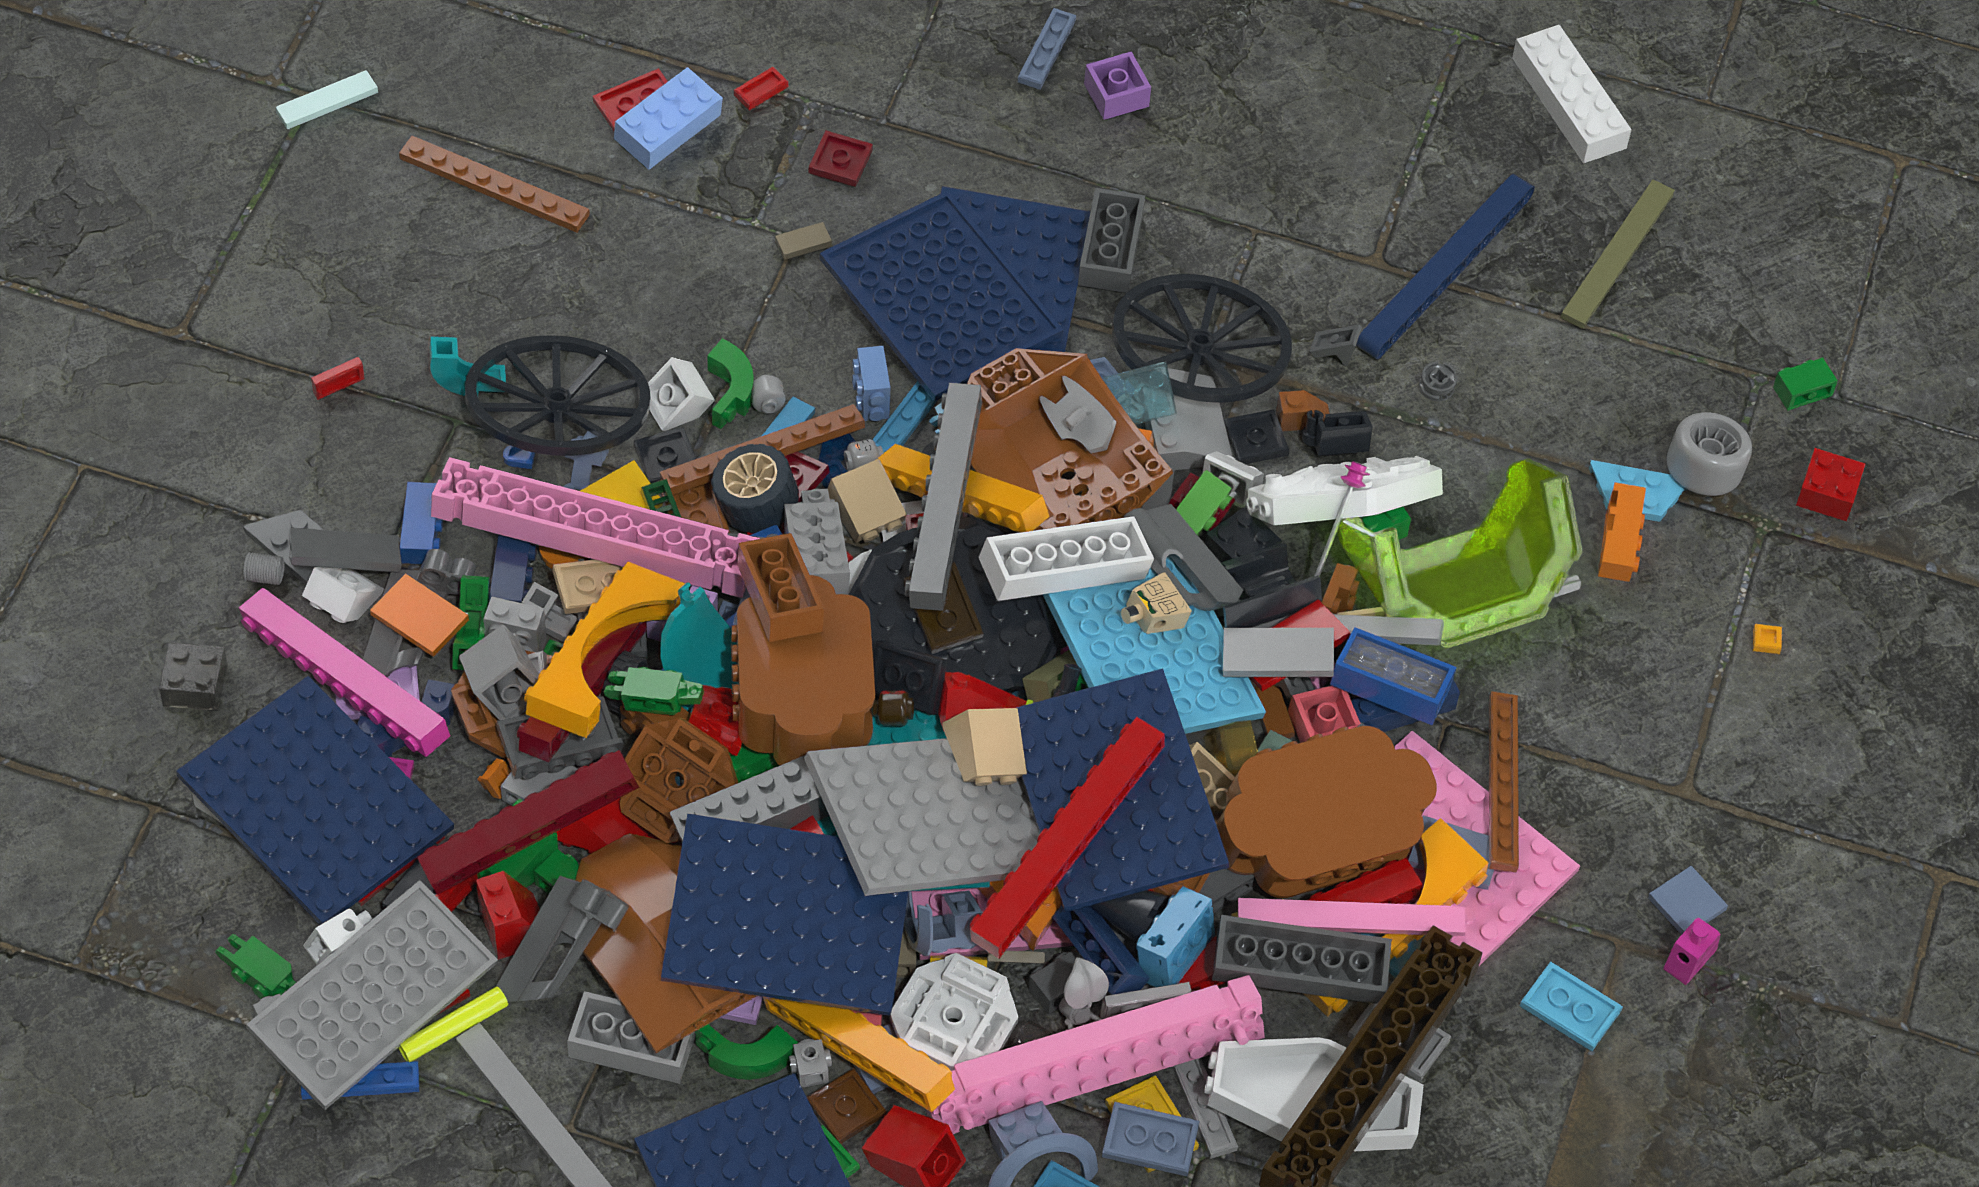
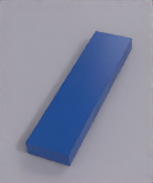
M418 1061L379 1064L341 1097L419 1092ZM301 1086V1096H302V1100H303V1099H314V1098Z

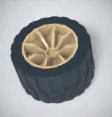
M760 443L740 446L727 453L717 463V467L712 473V490L724 518L733 528H737L742 532L757 533L774 525L780 526L784 522V504H796L799 500L798 486L784 454L773 446Z

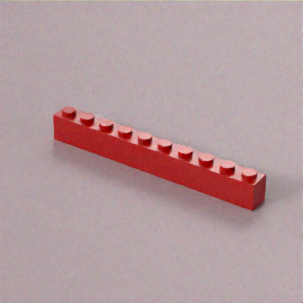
M1138 717L1131 724L1127 723L1122 728L1119 740L1115 745L1110 744L1107 747L1101 763L1098 766L1094 765L1090 769L1086 777L1087 780L1082 787L1077 786L1070 797L1071 801L1065 808L1061 807L1057 811L1053 819L1054 823L1050 828L1042 830L1037 838L1036 846L1032 851L1028 849L1024 853L1020 861L1021 865L1015 872L1011 871L1006 876L1003 883L1004 886L1000 892H995L991 895L986 905L987 908L982 915L977 914L973 918L969 926L972 942L998 959L1001 958L1165 747L1164 733Z
M1404 858L1399 861H1390L1383 868L1374 872L1367 871L1351 882H1341L1334 889L1325 893H1316L1307 901L1407 904L1420 898L1423 884L1408 859ZM1217 936L1211 939L1178 984L1189 982L1191 992L1226 983L1212 980Z

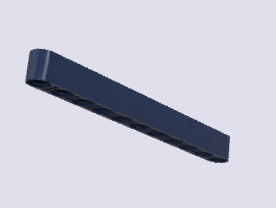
M1511 174L1359 335L1356 346L1377 360L1380 359L1527 204L1534 193L1535 187L1517 175Z

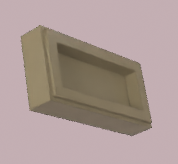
M823 222L775 236V242L784 260L832 246V240Z
M1005 951L1001 958L998 959L988 952L987 962L1045 964V953Z

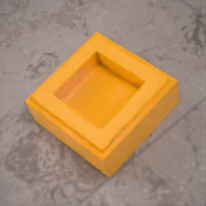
M1755 624L1753 628V651L1780 654L1782 627Z

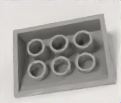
M1166 367L1155 369L1172 379L1187 383L1189 372ZM1197 374L1194 385L1216 388L1213 377ZM1138 376L1137 392L1140 405L1144 408L1143 418L1146 430L1152 431L1154 449L1165 462L1174 463L1175 470L1204 467L1205 457L1213 452L1218 451L1224 455L1232 456L1220 403L1201 402L1175 396L1154 387Z

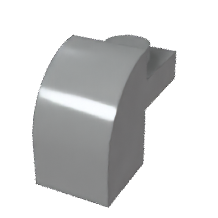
M534 582L522 603L544 608L546 633L564 643L576 624L578 617L573 614H565L564 609L554 605L558 594Z

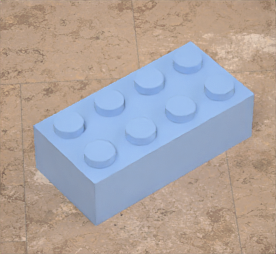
M687 67L616 120L614 139L649 170L721 115L723 98Z

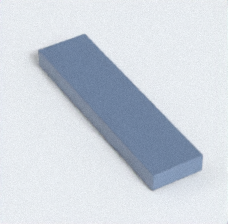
M1053 8L1018 76V83L1041 90L1076 21V15Z

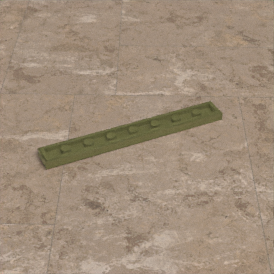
M1655 180L1650 182L1563 310L1562 319L1584 329L1673 197L1674 189Z

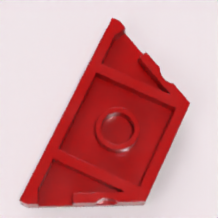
M703 685L704 695L701 704L692 705L688 722L728 748L731 754L737 756L742 741L739 737L738 721H733V705H738V702L732 701L731 688H715Z

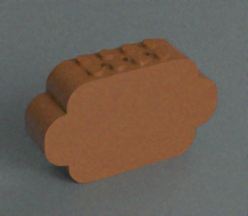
M810 575L824 607L823 632L769 642L751 597L740 604L737 610V625H731V641L736 642V645H731V661L736 662V664L731 666V678L733 682H737V684H732V701L738 702V705H733V721H738L739 737L745 746L757 752L773 753L774 759L779 765L805 756L808 751L867 746L873 736L872 706L875 702V683L869 608L861 599L855 596L836 594L830 582L814 575Z
M1359 726L1352 729L1342 727L1333 731L1331 735L1323 737L1322 734H1317L1308 738L1306 742L1298 744L1297 741H1292L1283 745L1278 750L1272 751L1271 748L1259 751L1256 756L1249 758L1242 765L1228 788L1226 795L1227 806L1216 823L1229 861V868L1227 869L1241 875L1254 874L1258 885L1266 893L1277 898H1289L1358 878L1367 871L1374 872L1383 868L1390 861H1399L1406 858L1410 849L1419 841L1423 834L1424 821L1422 814L1433 802L1437 792L1436 779L1429 763L1422 755L1413 750H1395L1391 739L1380 729L1371 726Z

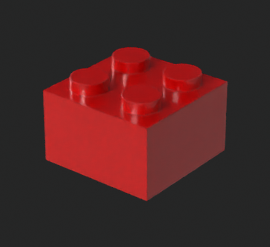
M1814 448L1796 506L1847 522L1865 463Z

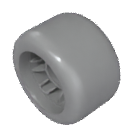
M1711 412L1692 414L1681 421L1675 431L1667 453L1668 470L1681 486L1694 493L1707 496L1727 494L1740 484L1752 454L1751 439L1745 429L1729 417Z

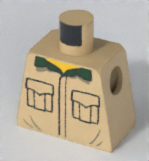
M1164 572L1132 590L1126 603L1127 607L1121 610V617L1126 624L1137 622L1144 633L1151 634L1184 628L1192 610Z

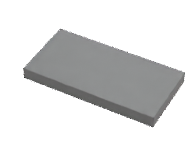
M1224 628L1223 677H1334V628Z

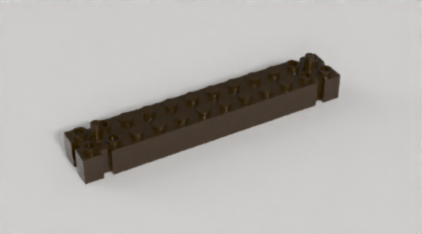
M1434 925L1430 928L1421 942L1420 950L1416 948L1280 1143L1279 1151H1274L1264 1165L1259 1182L1260 1187H1330L1461 996L1463 987H1467L1476 974L1483 952L1465 942L1458 946L1451 942L1452 935Z

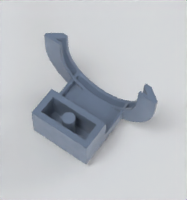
M968 890L942 894L943 915L933 916L929 904H926V906L917 905L918 918H915L912 893L908 891L904 927L911 947L923 956H929L931 951L942 953L952 948L971 949L977 944L971 941L969 926L973 918L977 914L982 915L983 912Z
M1042 1101L988 1120L992 1147L1002 1161L994 1171L989 1187H1010L1014 1177L1023 1166L1034 1158L1050 1152H1067L1075 1155L1079 1159L1081 1175L1088 1181L1092 1180L1098 1172L1097 1157L1091 1144L1078 1135L1062 1133Z

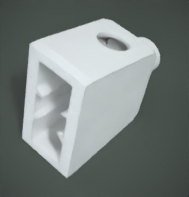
M347 909L316 927L303 946L316 965H318L368 924L372 917L366 910H362L355 915L352 909Z

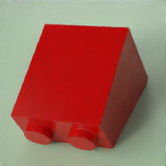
M501 871L476 880L480 915L498 960L515 954L540 911L534 894L506 872Z
M896 1105L882 1119V1122L862 1147L871 1167L904 1187H947L966 1162L948 1124Z

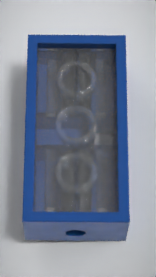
M1354 627L1335 664L1334 677H1332L1330 685L1433 725L1450 691L1457 667Z

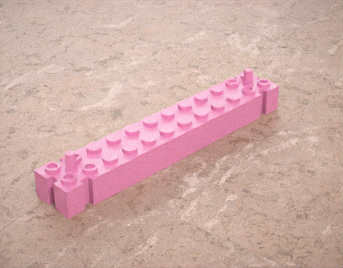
M450 457L442 472V480H438L432 493L431 517L451 522L454 518H459L462 521V525L622 567L627 562H631L683 583L689 582L691 585L701 586L710 590L715 585L722 590V593L743 598L746 585L738 568V543L760 539L741 533L738 534V537L729 536V530L481 465L476 470L470 468L469 462Z
M1246 975L1227 981L1228 987L1219 989L1217 985L1210 986L955 1064V1070L951 1071L955 1090L933 1112L926 1109L927 1116L948 1124L952 1133L955 1134L960 1132V1126L970 1130L989 1123L988 1120L1040 1101L1044 1105H1049L1211 1054V1051H1217L1219 1043L1222 1041H1238L1240 1045H1245L1249 1040L1263 1039L1265 1036L1263 1020L1260 1017V1014H1263L1261 996L1251 977Z

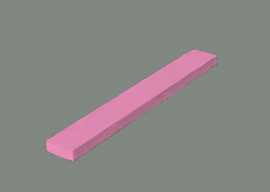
M1238 898V917L1340 932L1426 935L1434 925L1452 936H1465L1466 933L1465 906Z

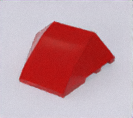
M621 798L556 833L558 841L563 842V845L587 849L592 854L629 833L646 837L650 832L621 812Z

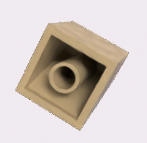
M880 459L834 477L830 481L828 486L829 498L835 499V502H838L841 521L855 543L864 540V542L872 541L883 530L887 529L888 532H893L903 526L902 522H904L907 514Z
M1017 708L968 709L942 723L964 782H975L976 786L992 784V781H1000V785L1017 783V778L1027 774Z

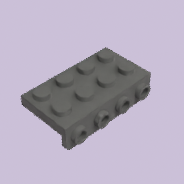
M604 696L598 697L601 701L599 722L588 737L585 738L571 732L549 762L519 751L517 731L523 722H527L530 718L529 715L525 714L497 721L496 727L514 779L522 777L524 779H531L539 773L548 771L555 773L573 765L585 766L594 760L600 759L607 753L618 750L622 752L624 743L622 738L617 736Z

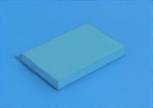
M1552 962L1548 964L1520 1003V1007L1590 1051L1594 1050L1623 1008L1617 1002Z

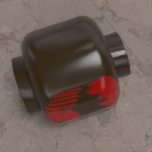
M882 691L879 695V700H875L873 704V716H878L882 726L903 727L907 725L909 720H913L914 699L909 698L906 691Z

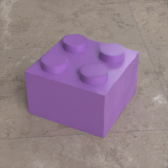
M1132 52L1086 65L1084 85L1103 120L1149 107L1151 86Z

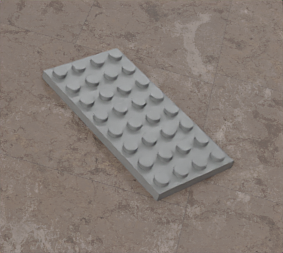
M419 880L247 1023L246 1029L315 1101L326 1110L399 1048L400 1044L419 1031L497 964L498 959Z

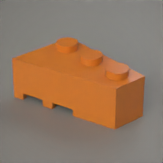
M1614 482L1605 516L1598 577L1630 582L1632 572L1637 573L1640 557L1636 556V551H1640L1642 535H1639V531L1643 529L1645 514H1642L1646 492L1645 487Z

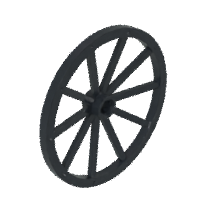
M1172 274L1140 283L1128 291L1120 300L1112 323V337L1116 350L1122 360L1135 374L1160 390L1195 401L1224 403L1258 396L1271 389L1284 376L1292 353V339L1289 329L1280 314L1267 301L1238 284L1206 275ZM1193 288L1209 291L1200 329L1194 330L1174 289ZM1164 291L1186 335L1139 304L1138 301L1156 292ZM1217 293L1234 298L1250 307L1212 334L1208 331ZM1132 309L1177 340L1124 331L1125 316ZM1256 314L1261 315L1276 335L1218 342ZM1128 340L1181 351L1144 362L1132 349ZM1278 344L1280 347V357L1274 367L1223 352L1226 350ZM1183 359L1192 363L1187 383L1172 379L1155 370ZM1216 359L1266 373V375L1251 383L1240 385ZM1208 364L1229 387L1210 388L1194 385L1199 365Z
M532 336L496 346L483 354L473 364L465 383V401L469 413L476 423L488 434L508 445L525 451L556 456L596 453L625 442L635 435L645 423L649 414L651 399L649 384L645 376L627 357L602 344L568 336ZM538 350H552V387L546 389L517 354ZM560 350L595 357L596 359L568 389L561 387ZM507 358L539 395L484 373L496 363ZM605 362L617 368L629 379L574 397ZM480 381L532 403H480L476 388ZM634 387L639 397L637 409L581 405ZM487 412L538 413L512 428H508L496 421ZM577 413L631 418L619 428L608 432ZM569 419L598 437L564 441L562 423ZM543 420L554 423L555 440L540 439L521 434Z

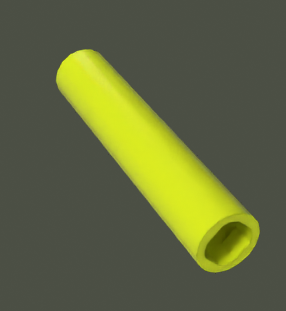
M496 986L413 1034L400 1044L398 1049L406 1062H412L508 1006V1001L502 990Z

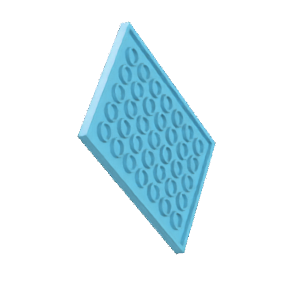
M1168 556L1166 566L1184 588L1190 593H1200L1172 558ZM1151 567L1145 579L1043 594L1077 665L1082 669L1081 673L1089 688L1163 668L1185 734L1262 719L1266 710L1248 677H1223L1224 629L1214 610H1200L1190 605L1189 607L1192 612L1184 628L1151 634L1144 633L1137 622L1126 624L1123 621L1121 610L1127 607L1126 603L1132 590L1158 576Z

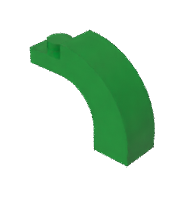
M723 338L707 355L708 371L723 379L730 387L712 409V425L719 429H722L727 422L730 423L735 418L736 413L744 417L748 413L752 405L751 395L754 381L753 369L749 359L737 346Z
M462 575L460 610L468 614L469 621L457 632L453 643V669L464 670L459 656L485 637L484 616L489 605L490 577Z
M709 1024L696 1031V1044L703 1052L708 1053L709 1067L725 1076L736 1079H760L781 1071L790 1064L789 1056L794 1055L793 1044H798V1041L778 1025L764 1038L751 1044L731 1042Z

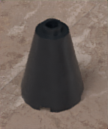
M1145 890L1090 906L1137 944L1140 936L1146 934L1151 928L1154 918L1158 914L1161 915L1165 910L1168 896L1163 893Z

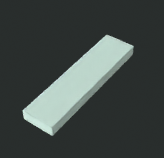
M366 70L276 106V113L285 127L290 129L378 93V87Z

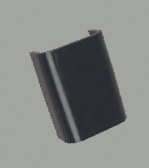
M1286 543L1277 544L1221 563L1243 589L1239 597L1240 601L1223 606L1224 616L1217 617L1223 629L1253 628L1295 614L1318 599L1322 602L1320 576L1317 575L1297 582L1291 575L1288 566Z

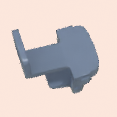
M587 431L585 436H578L576 439H571V441L589 439L598 436ZM609 449L585 455L565 456L566 458L573 459L574 465L571 483L563 487L582 490L589 486L592 465L601 467L609 453Z

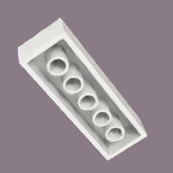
M1560 25L1516 39L1512 59L1583 163L1627 149L1631 128Z
M1133 516L987 537L979 555V560L997 600L1001 601L1145 579L1154 561V557Z

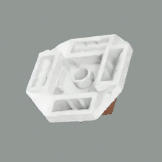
M958 953L916 968L893 1006L891 1016H889L897 1038L905 1040L916 1051L921 1050L925 1052L931 1060L937 1064L943 1063L951 1071L955 1070V1064L1001 1051L1018 1023V1014L1007 977ZM950 1018H956V1019H958L959 1021H958V1022H950V1021H948V1019H950Z

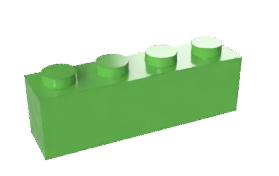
M1205 470L1176 510L1199 536L1203 529L1208 532L1216 521V518L1213 516L1218 509L1224 510L1232 500V497L1229 496L1232 488L1208 470Z

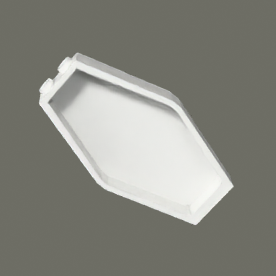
M1419 456L1384 461L1376 457L1367 458V463L1362 464L1367 467L1366 472L1370 473L1369 476H1364L1362 479L1366 487L1353 488L1342 518L1375 515L1442 495V469L1431 465L1429 460ZM1351 462L1335 465L1321 464L1314 468L1309 466L1283 477L1281 474L1266 475L1265 484L1248 489V498L1246 499L1247 510L1251 516L1272 525L1336 519L1349 486L1342 481L1340 476L1347 475L1349 470L1345 467V464L1351 465Z
M1320 1037L1249 1040L1245 1045H1240L1238 1041H1222L1219 1043L1216 1052L1211 1051L1208 1068L1213 1069L1212 1077H1207L1204 1093L1209 1094L1208 1106L1282 1141L1344 1053L1346 1047L1332 1040ZM1405 1076L1354 1151L1412 1149L1418 1136L1424 1085Z

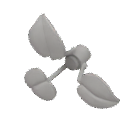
M1082 958L1075 959L1073 970L1064 988V998L1059 1005L1060 1012L1067 1018L1064 1023L1068 1026L1069 1030L1074 1028L1073 1024H1085L1089 1018L1094 1021L1102 1020L1090 1011L1092 1002H1098L1106 996L1109 987L1108 978L1103 970L1094 963Z

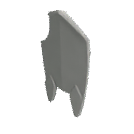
M1063 376L1062 379L1068 394L1057 404L1040 396L1041 404L1062 440L1075 439L1081 442L1090 453L1107 450L1116 421L1108 410L1088 391L1072 379Z

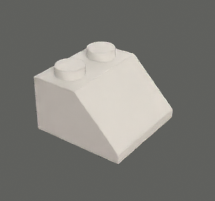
M671 357L648 382L651 397L649 410L662 431L670 430L699 418L715 401L692 362Z
M1217 451L1207 454L1204 460L1203 473L1205 470H1208L1231 487L1232 490L1229 496L1236 499L1234 505L1240 508L1246 506L1248 489L1262 485L1264 473L1255 467L1247 466L1235 460L1232 456L1224 455Z
M314 567L302 596L310 601L311 606L320 610H326L332 614L331 617L334 620L346 623L358 620L379 598L384 588L352 569Z

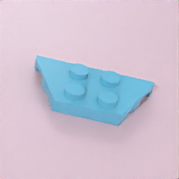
M1594 460L1590 462L1589 470L1590 473H1594L1597 480L1596 487L1599 494L1604 498L1603 503L1606 510L1614 482L1645 487L1646 492L1642 514H1645V519L1658 522L1667 514V510L1678 501L1682 492L1687 490L1671 474Z

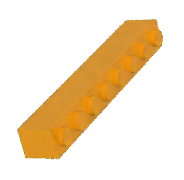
M894 444L878 457L893 487L918 495L919 497L928 495V491H926V477L932 474L929 455ZM972 470L969 471L962 512L1021 533L1033 531L1050 517L1043 495Z
M763 996L769 1012L814 1040L822 1039L825 1047L930 1112H933L955 1090L952 1072L943 1063L937 1064L925 1052L921 1050L916 1051L911 1048L905 1040L893 1037L881 1025L875 1026L859 1012L854 1013L849 1009Z

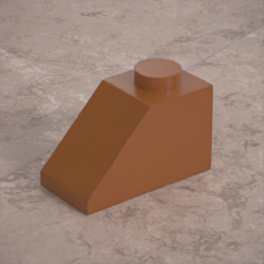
M1305 390L1279 392L1276 413L1282 431L1303 430L1306 427L1307 413L1310 410L1313 412L1312 417H1314V410L1321 411L1324 415L1323 422L1325 421V414H1330L1327 403Z

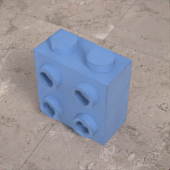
M884 347L857 348V359H853L854 375H852L853 389L857 390L856 408L858 411H862L865 421L889 419L890 382Z

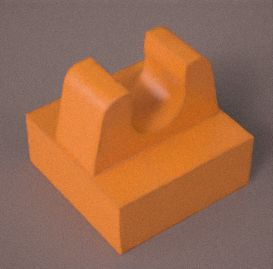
M496 758L491 765L487 766L486 772L478 777V781L484 789L490 792L492 797L501 799V785L511 773V770L504 760Z

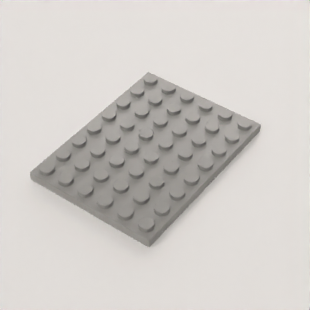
M947 738L808 751L804 758L865 896L1005 880L1011 871L1015 872L1021 865L1020 861L1024 853L1028 849L1032 851L1037 844V838L1040 834L1022 777L1017 778V783L1000 785V781H992V784L976 786L975 782H964Z

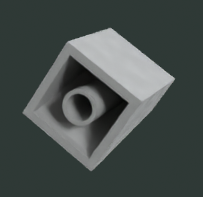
M502 624L459 656L473 693L499 720L517 717L526 711L527 702L524 701L526 691L530 686L533 687L536 684L539 676L519 640Z

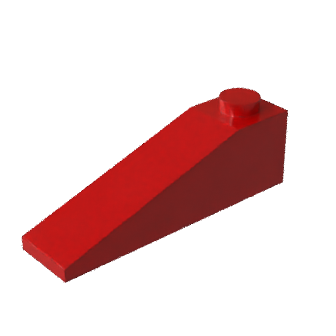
M945 672L938 715L943 728V722L968 709L1016 708L1026 705L1027 701L973 676L960 672Z

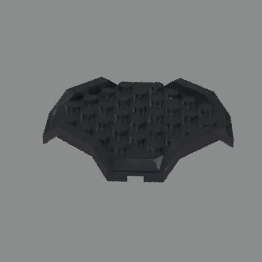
M961 517L953 562L957 566L984 633L983 638L931 654L914 608L910 607V598L905 596V586L903 583L904 578L912 576L909 575L910 560L915 559L916 556L913 553L915 537L919 538L920 536L917 527L900 532L873 548L848 594L861 599L869 608L873 659L877 640H884L948 660L946 672H960L970 675L1006 692L1025 690L1023 678L1053 660L1063 641V635L1043 594L1001 601L997 600L979 560V555L987 537L1008 535L1010 533L975 517Z

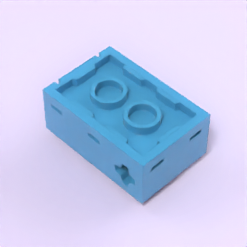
M1182 886L1176 895L1170 897L1167 907L1161 915L1158 914L1154 918L1148 932L1140 936L1136 945L1139 957L1138 964L1150 978L1147 982L1148 984L1156 988L1178 984L1214 937L1215 928L1211 898Z

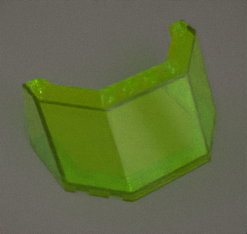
M1526 458L1514 462L1508 467L1506 471L1507 481L1483 522L1478 527L1403 550L1400 548L1397 529L1391 527L1374 533L1364 527L1360 517L1342 518L1337 530L1339 542L1385 613L1392 617L1443 619L1444 628L1440 645L1448 649L1545 617L1550 609L1548 607L1555 594L1558 595L1569 576L1567 574L1574 561H1578L1583 552L1568 475Z

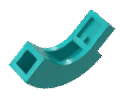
M430 337V369L433 378L446 390L465 396L466 378L474 363L464 361L458 356L457 338ZM495 364L484 373L506 382L505 365ZM480 381L476 388L477 397L479 391L505 392Z

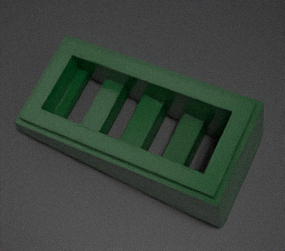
M667 479L641 487V494L647 509L661 513L671 510L672 514L670 515L681 518ZM661 493L664 494V497L655 500H652L651 498L652 496ZM664 502L668 503L667 506L658 509L655 508V505Z

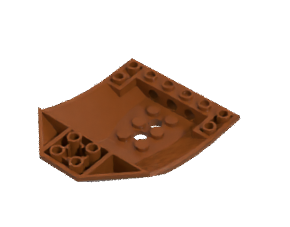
M1016 348L970 375L967 384L981 385L982 407L971 466L975 472L1043 495L1050 517L1033 531L1124 518L1131 510L1141 508L1173 474L1169 465L1144 437L1119 404L1089 360L1087 354ZM1063 376H1067L1088 391L1108 410L1116 421L1107 450L1090 453L1081 442L1075 439L1062 440L1041 404L1040 396L1057 404L1068 394L1062 379ZM1072 471L1076 473L1070 480L1061 478L1065 472ZM1080 491H1088L1084 496L1076 495Z
M629 833L581 859L576 881L581 882L582 879L590 881L598 887L609 890L629 905L616 931L613 932V929L602 923L584 949L583 954L614 992L653 1051L658 1053L757 997V995L660 981L682 845L671 842L665 843L662 840Z

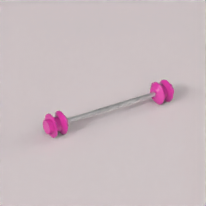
M1353 461L1351 465L1345 464L1349 471L1347 475L1340 476V478L1349 486L1314 576L1321 575L1353 488L1366 487L1362 479L1364 476H1369L1370 473L1366 472L1367 467Z

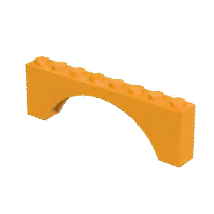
M627 562L621 571L617 570L610 586L604 587L598 602L592 603L588 615L585 619L579 620L573 635L567 636L563 648L559 653H554L548 668L540 672L536 684L527 689L524 701L527 702L526 715L587 738L599 722L601 701L588 687L582 673L581 666L588 652L603 637L619 628L637 622L667 620L670 614L680 605L678 590L685 583L631 562Z
M1441 818L1422 834L1419 848L1424 861L1425 880L1424 888L1416 905L1451 906L1453 903L1458 905L1468 895L1467 891L1473 885L1478 887L1485 881L1488 876L1486 873L1489 862ZM1386 934L1382 936V938L1392 939L1390 960L1394 956L1396 958L1401 957L1408 949V944L1414 938L1418 941L1424 935ZM1303 993L1327 1017L1333 1011L1338 1013L1348 1003L1347 999Z

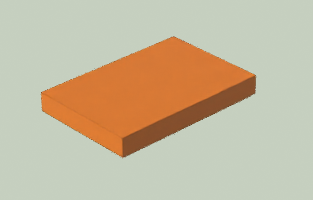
M407 574L370 609L371 616L433 657L469 621L468 614Z

